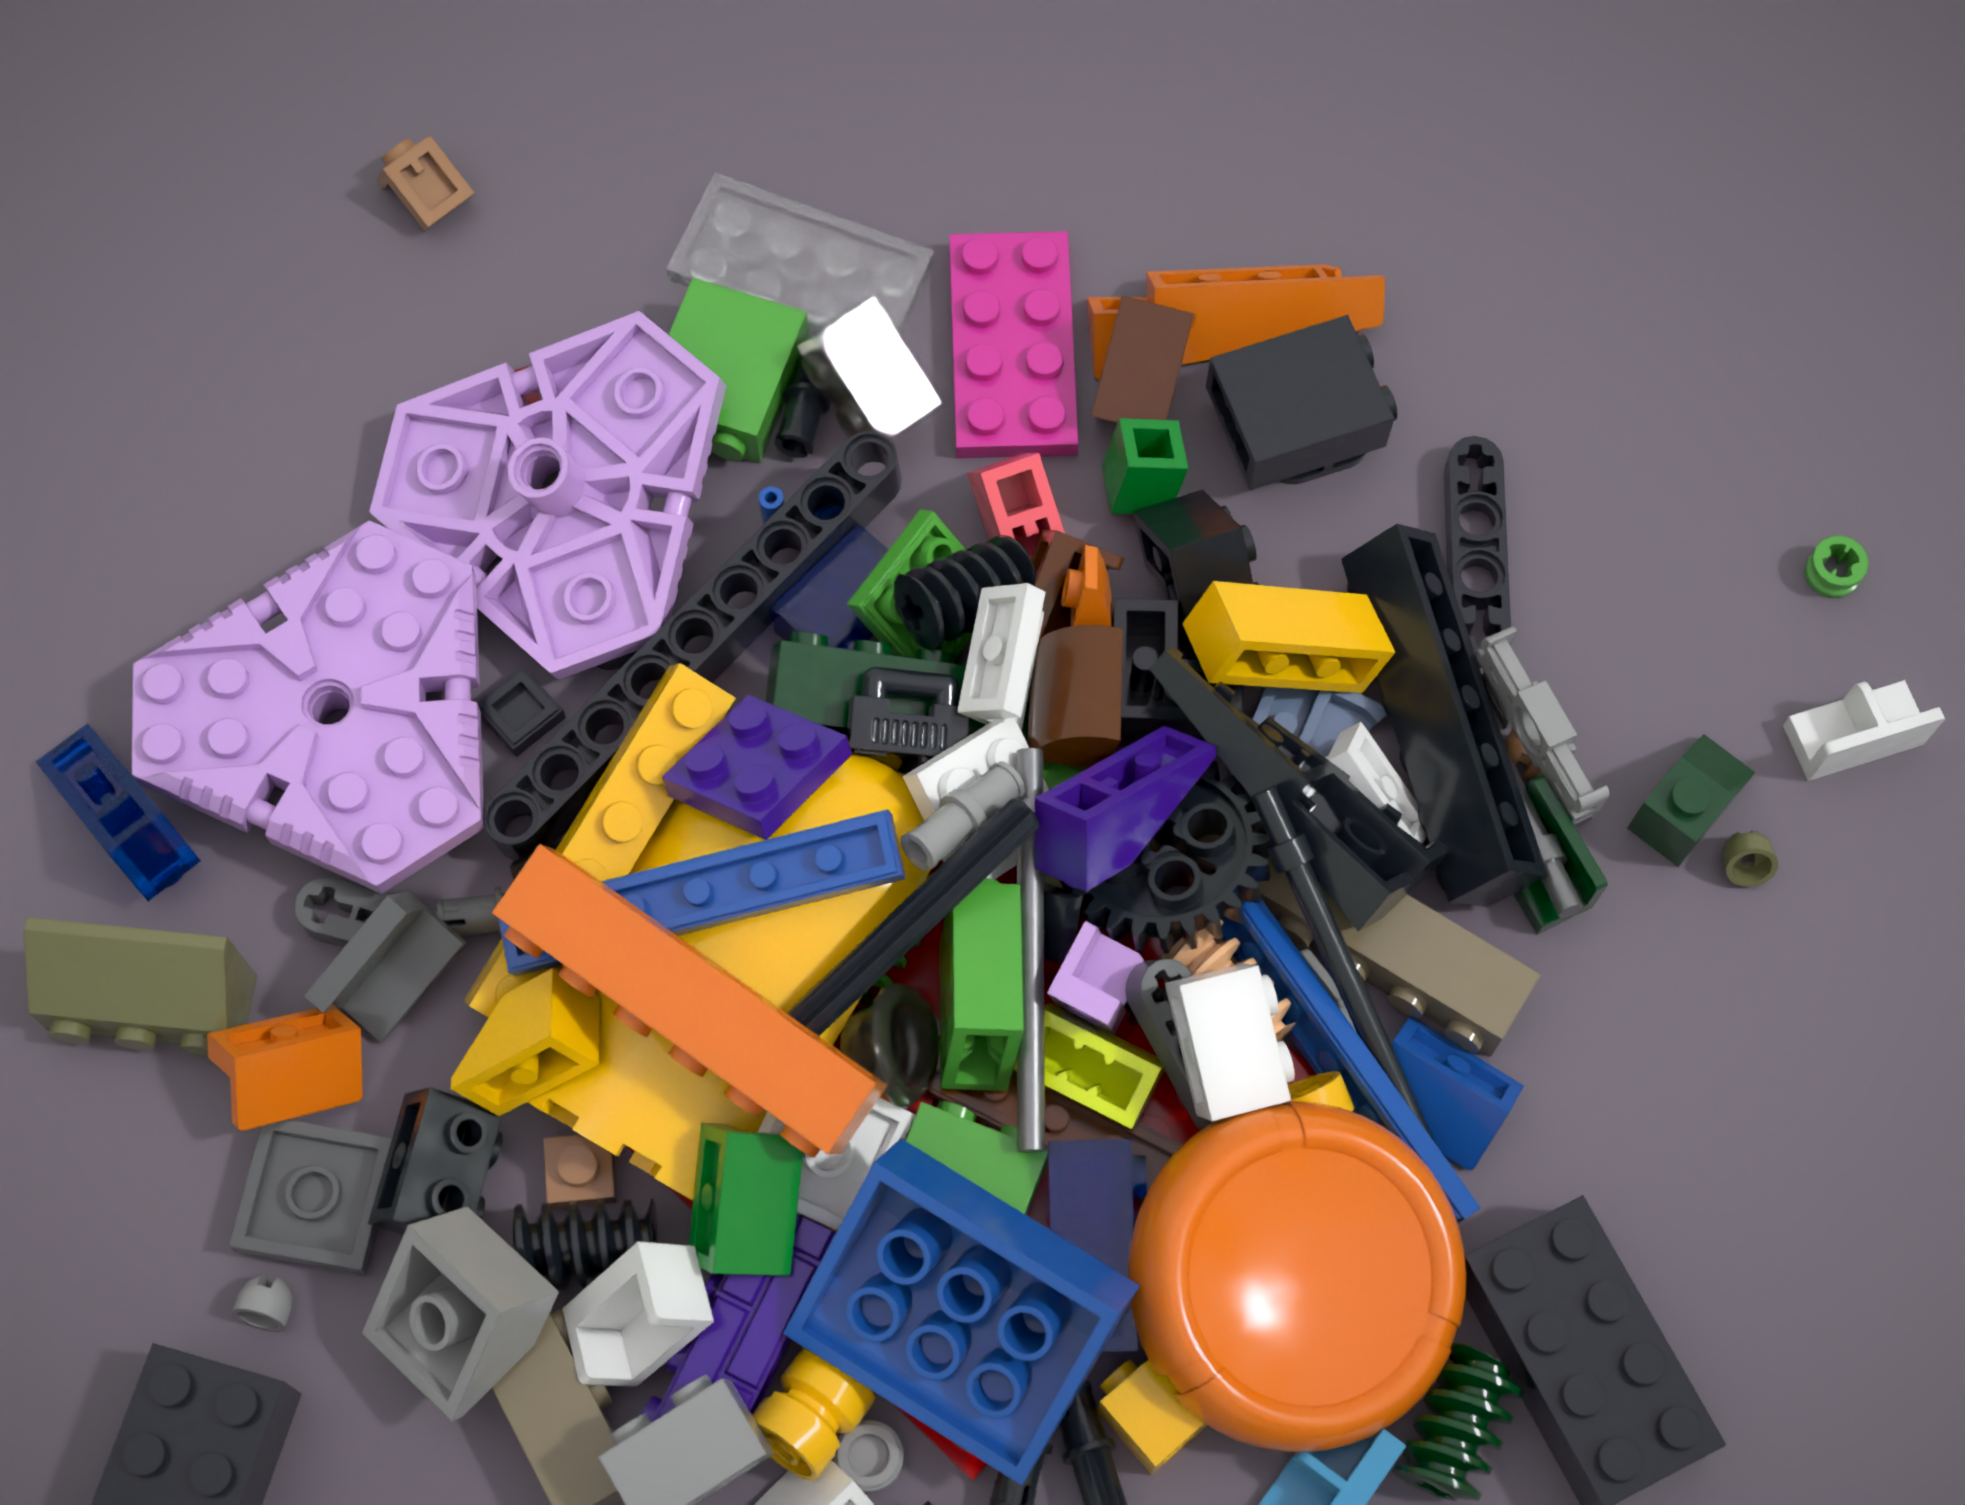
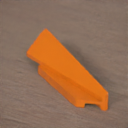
M1325 264L1146 271L1147 297L1131 298L1196 315L1194 327H1191L1181 364L1185 365L1210 360L1211 357L1345 315L1349 316L1355 331L1379 327L1384 320L1385 277L1377 274L1342 277L1341 267ZM1087 297L1094 376L1099 381L1122 297Z

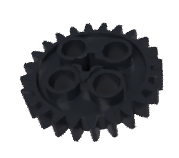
M1213 760L1129 867L1087 892L1069 887L1063 881L1061 882L1064 890L1082 896L1080 911L1086 910L1087 922L1098 928L1107 923L1110 939L1118 942L1127 932H1130L1133 936L1135 950L1141 952L1147 945L1150 937L1159 938L1163 953L1169 954L1174 937L1183 936L1187 945L1193 950L1197 949L1198 945L1197 931L1205 928L1212 936L1220 939L1223 937L1220 919L1225 916L1238 923H1242L1245 920L1243 905L1240 900L1249 903L1260 902L1261 895L1258 882L1268 881L1271 876L1269 860L1266 859L1270 857L1266 848L1271 845V842L1251 800V796L1247 792L1242 793L1241 784L1233 774L1220 781L1218 762ZM1215 834L1222 836L1214 842L1204 843L1197 841L1205 835ZM1182 885L1189 887L1186 892L1178 895L1164 893L1167 889L1174 886Z

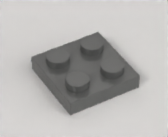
M290 1119L261 1126L229 1247L234 1252L366 1275L378 1227L368 1224L392 1137Z

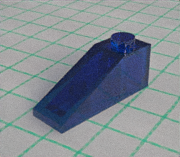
M88 723L36 761L96 840L147 901H150L165 888L176 884L186 872L201 862L161 810Z

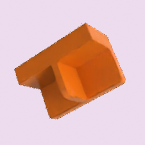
M318 1008L207 1033L208 1058L230 1077L232 1123L241 1131L355 1103L362 1099L361 1028L338 1009L322 1013Z

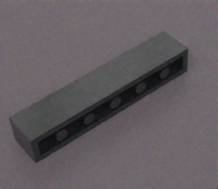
M1397 523L1341 558L1348 581L1347 593L1366 594L1395 650V654L1377 675L1383 692L1382 704L1392 720L1401 749L1399 754L1400 761L1405 772L1409 775L1419 806V822L1427 833L1430 843L1437 839L1451 851L1436 868L1438 882L1446 892L1448 902L1489 907L1547 877L1548 874L1436 534Z

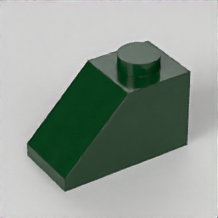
M1703 734L1681 756L1647 797L1627 829L1679 867L1749 782L1755 772Z

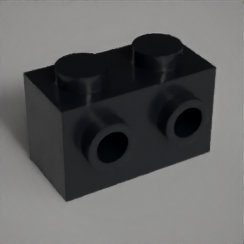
M431 1087L404 1094L368 1224L404 1235L407 1226L467 1206L482 1219L485 1210V1199L481 1196L485 1177L487 1170L491 1169L496 1163L503 1143V1135L498 1131L502 1115L498 1116L473 1101Z

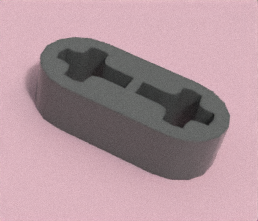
M320 877L309 881L300 889L295 898L294 911L297 920L310 937L324 943L345 947L365 923V918L370 917L387 895L394 893L384 892L380 894L363 885L336 878ZM333 896L342 911L351 913L349 918L328 914L324 923H319V919L312 908L315 904L325 905L329 897Z

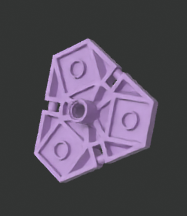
M640 311L529 353L532 366L515 372L505 362L397 404L369 510L388 529L471 564L476 574L477 609L558 680L639 650L672 617L678 593V581L681 580L683 572V560L686 559L688 551L687 543L688 539L691 538L694 525L688 518L691 502L700 500L703 487L702 480L706 475L707 459L711 454L712 438L716 432L725 395L726 385L719 376ZM540 390L542 400L527 405L525 395ZM555 471H559L558 477L553 484L541 489L545 479ZM653 496L666 498L663 512L650 510ZM497 556H500L502 558L501 562L487 575L484 571Z
M367 521L324 547V551L309 556L301 565H295L286 570V574L281 577H275L263 584L266 592L246 604L240 598L227 606L228 609L225 611L217 612L209 617L207 622L202 625L197 624L189 629L187 634L182 637L179 635L133 663L132 776L138 784L246 833L250 831L253 824L265 829V836L272 845L383 894L485 828L483 821L484 791L481 711L477 702L471 701V689L480 688L476 574L471 564L372 521ZM281 613L286 622L265 633L260 625ZM445 691V700L426 701V692ZM338 709L348 710L346 716L339 722L322 724L324 718L329 713ZM275 786L285 790L277 806L266 802Z

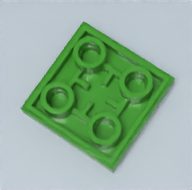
M920 509L848 601L847 606L880 642L892 645L891 655L916 658V650L924 648L913 640L897 610L893 595L894 582L899 574L905 575L916 567H926L927 564L936 559H946L949 555L960 550L966 551V549L934 511ZM963 632L961 637L951 642L943 640L942 644L934 648V650L952 652L955 654V660L971 639L973 633Z

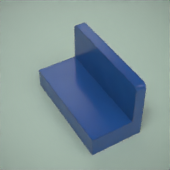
M1409 1016L1391 1043L1439 1150L1444 1156L1465 1169L1473 1170L1510 1113L1524 1085L1422 1022Z

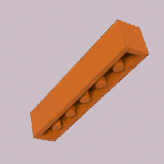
M539 844L492 912L510 926L504 934L510 942L535 958H539L543 951L550 954L564 965L558 973L564 981L589 997H593L597 990H600L619 1004L613 1012L617 1019L645 1037H648L652 1029L657 1031L674 1044L668 1053L674 1060L701 1077L704 1076L708 1069L730 1084L724 1092L727 1098L756 1117H759L764 1109L786 1124L780 1135L793 1146L813 1158L816 1157L820 1150L826 1154H841L888 1086L878 1077L557 850Z

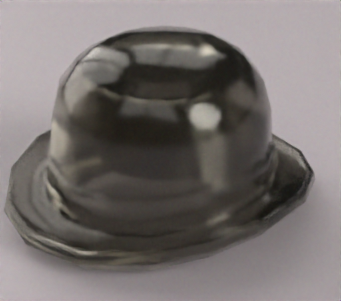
M895 983L883 987L874 999L873 1005L853 1013L842 1029L839 1050L885 1082L888 1086L883 1093L887 1095L892 1105L906 1109L916 1104L923 1096L936 1072L940 1049L938 1024L929 1003L913 987Z

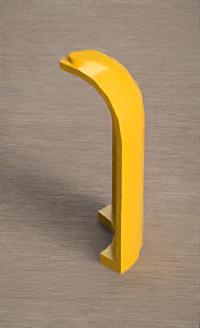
M851 751L852 755L768 839L888 809L893 815L906 875L905 880L680 935L679 937L780 1009L787 1012L926 880L930 869L923 871L916 867L902 849V836L908 831L911 832L924 820L904 781L903 776L905 774L898 771L903 761L896 755L884 757L854 754ZM674 799L629 874L763 841L764 839ZM597 990L595 994L600 996L599 1065L528 1101V1103L573 1128L572 1130L616 1156L620 1155L625 1145L632 1148L635 1152L629 1160L630 1163L693 1200L701 1123L728 1124L748 1132H758L767 1111L764 1109L760 1116L756 1117L736 1105L724 1095V1092L730 1085L728 1082L709 1069L701 1077L679 1064L668 1054L674 1045L671 1041L654 1029H652L648 1037H645L625 1025L613 1015L619 1004L600 990ZM860 998L830 1025L820 1037L833 1046Z

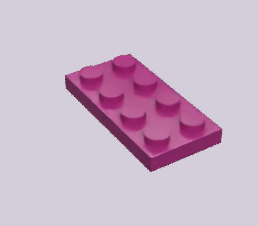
M1068 231L949 234L956 458L1013 457L1022 453H1039L1040 456L1078 455Z

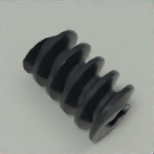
M998 535L986 541V543H977L966 549V551H957L946 557V559H936L927 564L926 567L919 566L910 570L905 575L899 574L894 582L893 595L895 605L913 640L922 648L932 650L940 646L943 640L951 642L961 637L963 632L973 633L982 588L1029 583L1034 586L1035 568L1029 554L1018 541L1010 536Z
M631 1199L624 1200L618 1220L610 1219L604 1200L596 1202L590 1221H583L577 1202H569L563 1222H556L550 1203H542L536 1223L528 1222L522 1204H516L514 1207L513 1249L543 1277L547 1271L552 1285L557 1290H564L568 1286L573 1270L576 1272L580 1285L585 1289L598 1277L600 1269L604 1272L635 1243H657V1216L653 1199L650 1201L645 1219H638Z

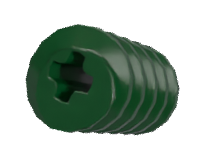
M1452 1343L1449 1359L1454 1364H1445L1436 1379L1443 1389H1431L1424 1397L1426 1407L1434 1415H1418L1413 1423L1415 1432L1423 1440H1408L1405 1443L1406 1447L1403 1450V1455L1413 1466H1396L1393 1472L1408 1484L1434 1496L1450 1501H1457V1499L1479 1501L1482 1494L1466 1480L1468 1473L1490 1475L1493 1468L1477 1454L1479 1447L1501 1449L1503 1442L1488 1429V1425L1490 1422L1511 1424L1514 1417L1498 1401L1500 1396L1521 1399L1524 1391L1508 1378L1510 1371L1501 1361L1472 1346Z

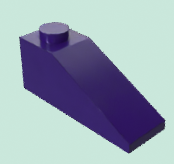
M1163 726L1036 797L1035 815L1040 824L1035 831V869L1063 881L1069 887L1087 892L1129 867L1216 758V746Z

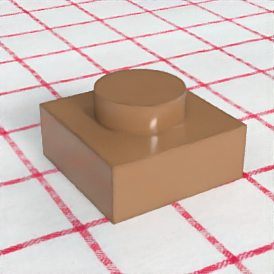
M580 1134L543 1138L546 1197L551 1209L568 1208L569 1202H577L578 1207L596 1205L597 1201L603 1200L605 1204L617 1203L614 1154Z

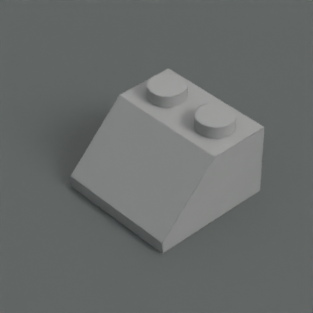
M467 1206L407 1226L362 1334L447 1418L454 1421L462 1418L535 1345L559 1291Z

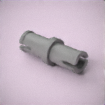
M1000 761L990 766L987 772L964 790L954 789L940 800L939 810L911 832L908 831L902 836L901 845L905 855L916 867L923 871L934 868L938 861L963 841H967L1010 799H1019L1024 795L1025 786L1021 776L1010 764Z

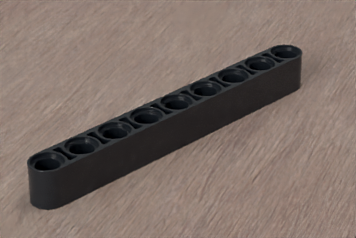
M867 430L849 438L491 798L485 807L483 816L484 826L506 857L513 861L533 853L539 844L549 846L557 842L569 830L649 700L640 697V691L647 683L661 680L668 667L678 663L713 683L896 497L901 488L902 478L896 448L888 436L877 431ZM878 462L886 466L877 475L864 476L858 473L860 467L866 463ZM827 505H837L843 508L842 512L833 519L823 520L814 516L819 509ZM793 548L800 551L798 557L790 563L778 564L771 561L774 554L781 549ZM752 592L757 595L753 603L747 607L738 609L728 606L730 599L737 593ZM702 635L713 638L710 646L702 652L694 654L684 651L687 642L694 637ZM613 724L624 727L620 737L613 743L597 744L595 742L597 734L604 727ZM568 769L578 771L576 781L569 788L560 791L550 789L551 781L561 771ZM521 815L533 817L532 824L525 833L516 837L505 836L506 827L512 819Z

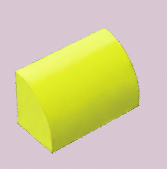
M1052 1003L1044 1005L1045 1086L1132 1129L1141 1117L1165 1071L1158 1057ZM1016 1057L1015 1064H1014V1068H1013V1069L1016 1070V1071H1017V1057Z

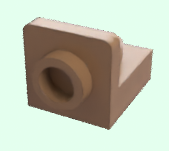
M431 135L417 145L410 138H407L381 158L386 167L383 168L378 176V183L383 189L389 186L392 188L424 231H427L474 195V191Z

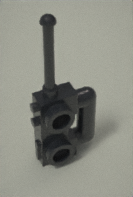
M884 667L869 668L863 675L861 696L854 695L849 699L846 736L851 751L854 754L884 757L887 755L918 758V763L924 764L974 733L968 732L969 717L957 712L959 682L954 676L949 674ZM888 694L932 699L929 716L889 712L890 699H888Z

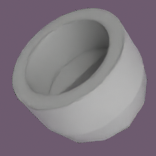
M265 1274L257 1275L248 1280L239 1291L231 1313L237 1320L251 1327L272 1332L283 1331L291 1312L293 1299L291 1289L280 1278H276L269 1288L268 1276Z

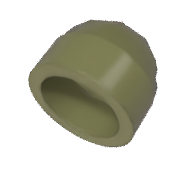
M1751 830L1750 833L1740 834V832H1737L1726 840L1722 850V861L1727 877L1731 882L1739 886L1751 887L1763 884L1775 875L1778 869V860L1772 843L1765 835ZM1751 854L1752 861L1742 863V857Z

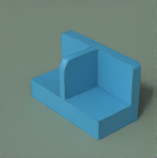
M1382 1429L1376 1436L1373 1435L1350 1445L1326 1451L1295 1452L1258 1505H1366L1406 1445L1388 1431Z

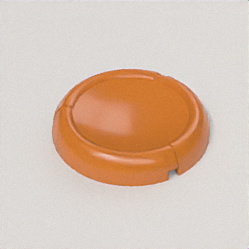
M1288 1101L1282 1103V1105L1265 1107L1219 1119L1192 1136L1169 1159L1149 1188L1136 1220L1129 1252L1128 1278L1140 1285L1130 1304L1141 1344L1152 1367L1158 1375L1168 1376L1178 1390L1173 1394L1174 1397L1196 1418L1236 1441L1258 1448L1280 1452L1326 1451L1356 1443L1387 1428L1405 1415L1436 1381L1450 1356V1348L1463 1317L1466 1297V1264L1463 1242L1452 1206L1432 1171L1414 1150L1382 1125L1355 1112L1318 1102Z

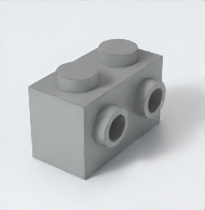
M704 1375L673 1394L670 1398L676 1408L659 1419L651 1422L645 1413L614 1431L609 1437L615 1447L598 1458L625 1505H696L774 1455V1452L733 1382L722 1378L713 1384L709 1376Z

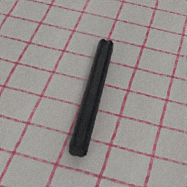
M1010 799L786 1013L820 1036L1038 829L1040 822L1035 813L1020 799Z

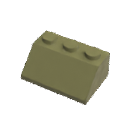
M26 917L23 932L29 1014L49 1031L48 1036L55 1040L74 1044H86L89 1042L90 1035L112 1037L115 1044L135 1050H153L156 1042L180 1044L179 1049L185 1053L208 1057L207 1033L248 1024L257 974L228 937Z

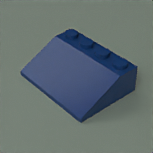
M901 1138L874 1161L783 1334L1022 1486L1109 1342L1140 1285Z

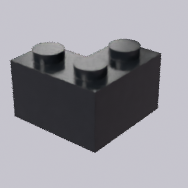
M1203 489L1133 511L1145 567L1164 587L1166 600H1178V646L1190 660H1198L1182 623L1213 581L1259 585L1258 582H1253L1249 564L1257 559L1256 547L1250 530L1245 524L1239 525L1232 518L1229 509L1225 505L1220 507Z
M1114 598L1112 627L1123 629L1121 740L1118 745H1131L1163 726L1207 742L1150 671L1164 650L1173 647L1178 650V600ZM1183 659L1209 683L1199 660ZM1209 683V684H1210L1212 687H1214L1217 683ZM1225 684L1235 691L1230 704L1242 712V685Z

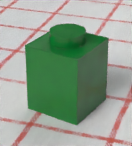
M1118 419L1102 463L1110 514H1133L1135 510L1178 496L1188 471L1179 420Z

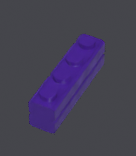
M797 1214L790 1276L711 1274L705 1289L714 1322L668 1360L666 1369L675 1375L663 1399L653 1395L647 1402L641 1415L646 1413L651 1422L659 1419L676 1408L670 1398L673 1394L704 1375H708L713 1384L722 1378L731 1380L752 1415L762 1402L792 1341L791 1338L783 1333L836 1233Z

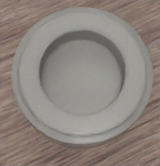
M873 1420L860 1421L852 1433L841 1434L839 1437L840 1447L834 1456L835 1464L865 1494L879 1493L895 1483L903 1468L904 1453L898 1435L889 1426Z

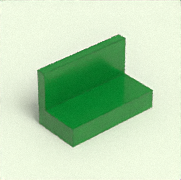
M701 1123L689 1246H695L700 1268L712 1274L791 1275L803 1152L784 1139L780 1133L748 1132L728 1124Z

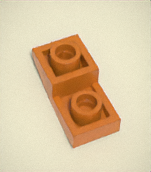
M1085 545L1078 570L1068 569L1062 588L1061 606L1071 608V626L1103 625L1112 627L1110 580L1098 547Z

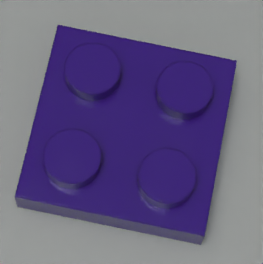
M747 695L662 776V780L669 797L767 840L852 753L846 735Z

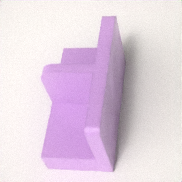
M1085 921L1047 994L1059 1007L1115 1035L1126 1014L1124 1006L1127 1002L1125 992L1127 978L1135 966L1144 962L1143 958L1139 953L1101 934L1098 927Z

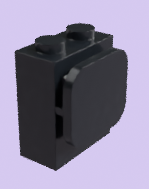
M1348 315L1210 358L1206 389L1249 490L1277 481L1292 485L1305 483L1354 467L1363 460L1367 452L1386 447L1393 422L1397 420L1396 402L1388 386L1380 387L1373 371L1374 356L1370 343L1364 334H1356Z

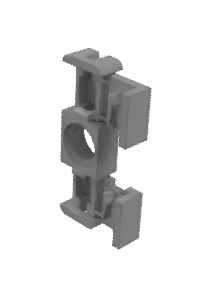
M1512 626L1484 638L1481 642L1482 648L1477 650L1475 656L1478 665H1481L1484 670L1482 677L1492 707L1505 729L1509 727L1514 729L1535 768L1541 769L1544 774L1543 776L1548 781L1573 825L1577 826L1590 820L1593 817L1592 814L1600 811L1610 796L1609 789L1606 785L1593 790L1573 755L1576 750L1573 742L1577 737V733L1547 681L1545 680L1540 683L1537 681L1532 683L1510 646L1518 632Z

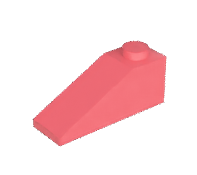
M1022 453L966 472L989 540L998 535L1010 536L1022 545L1031 559L1042 529L1057 530L1065 533L1039 453Z

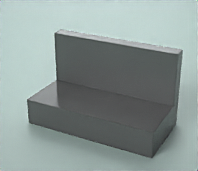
M410 891L387 895L305 993L304 997L322 1013L343 1008L379 1042H383L467 942Z

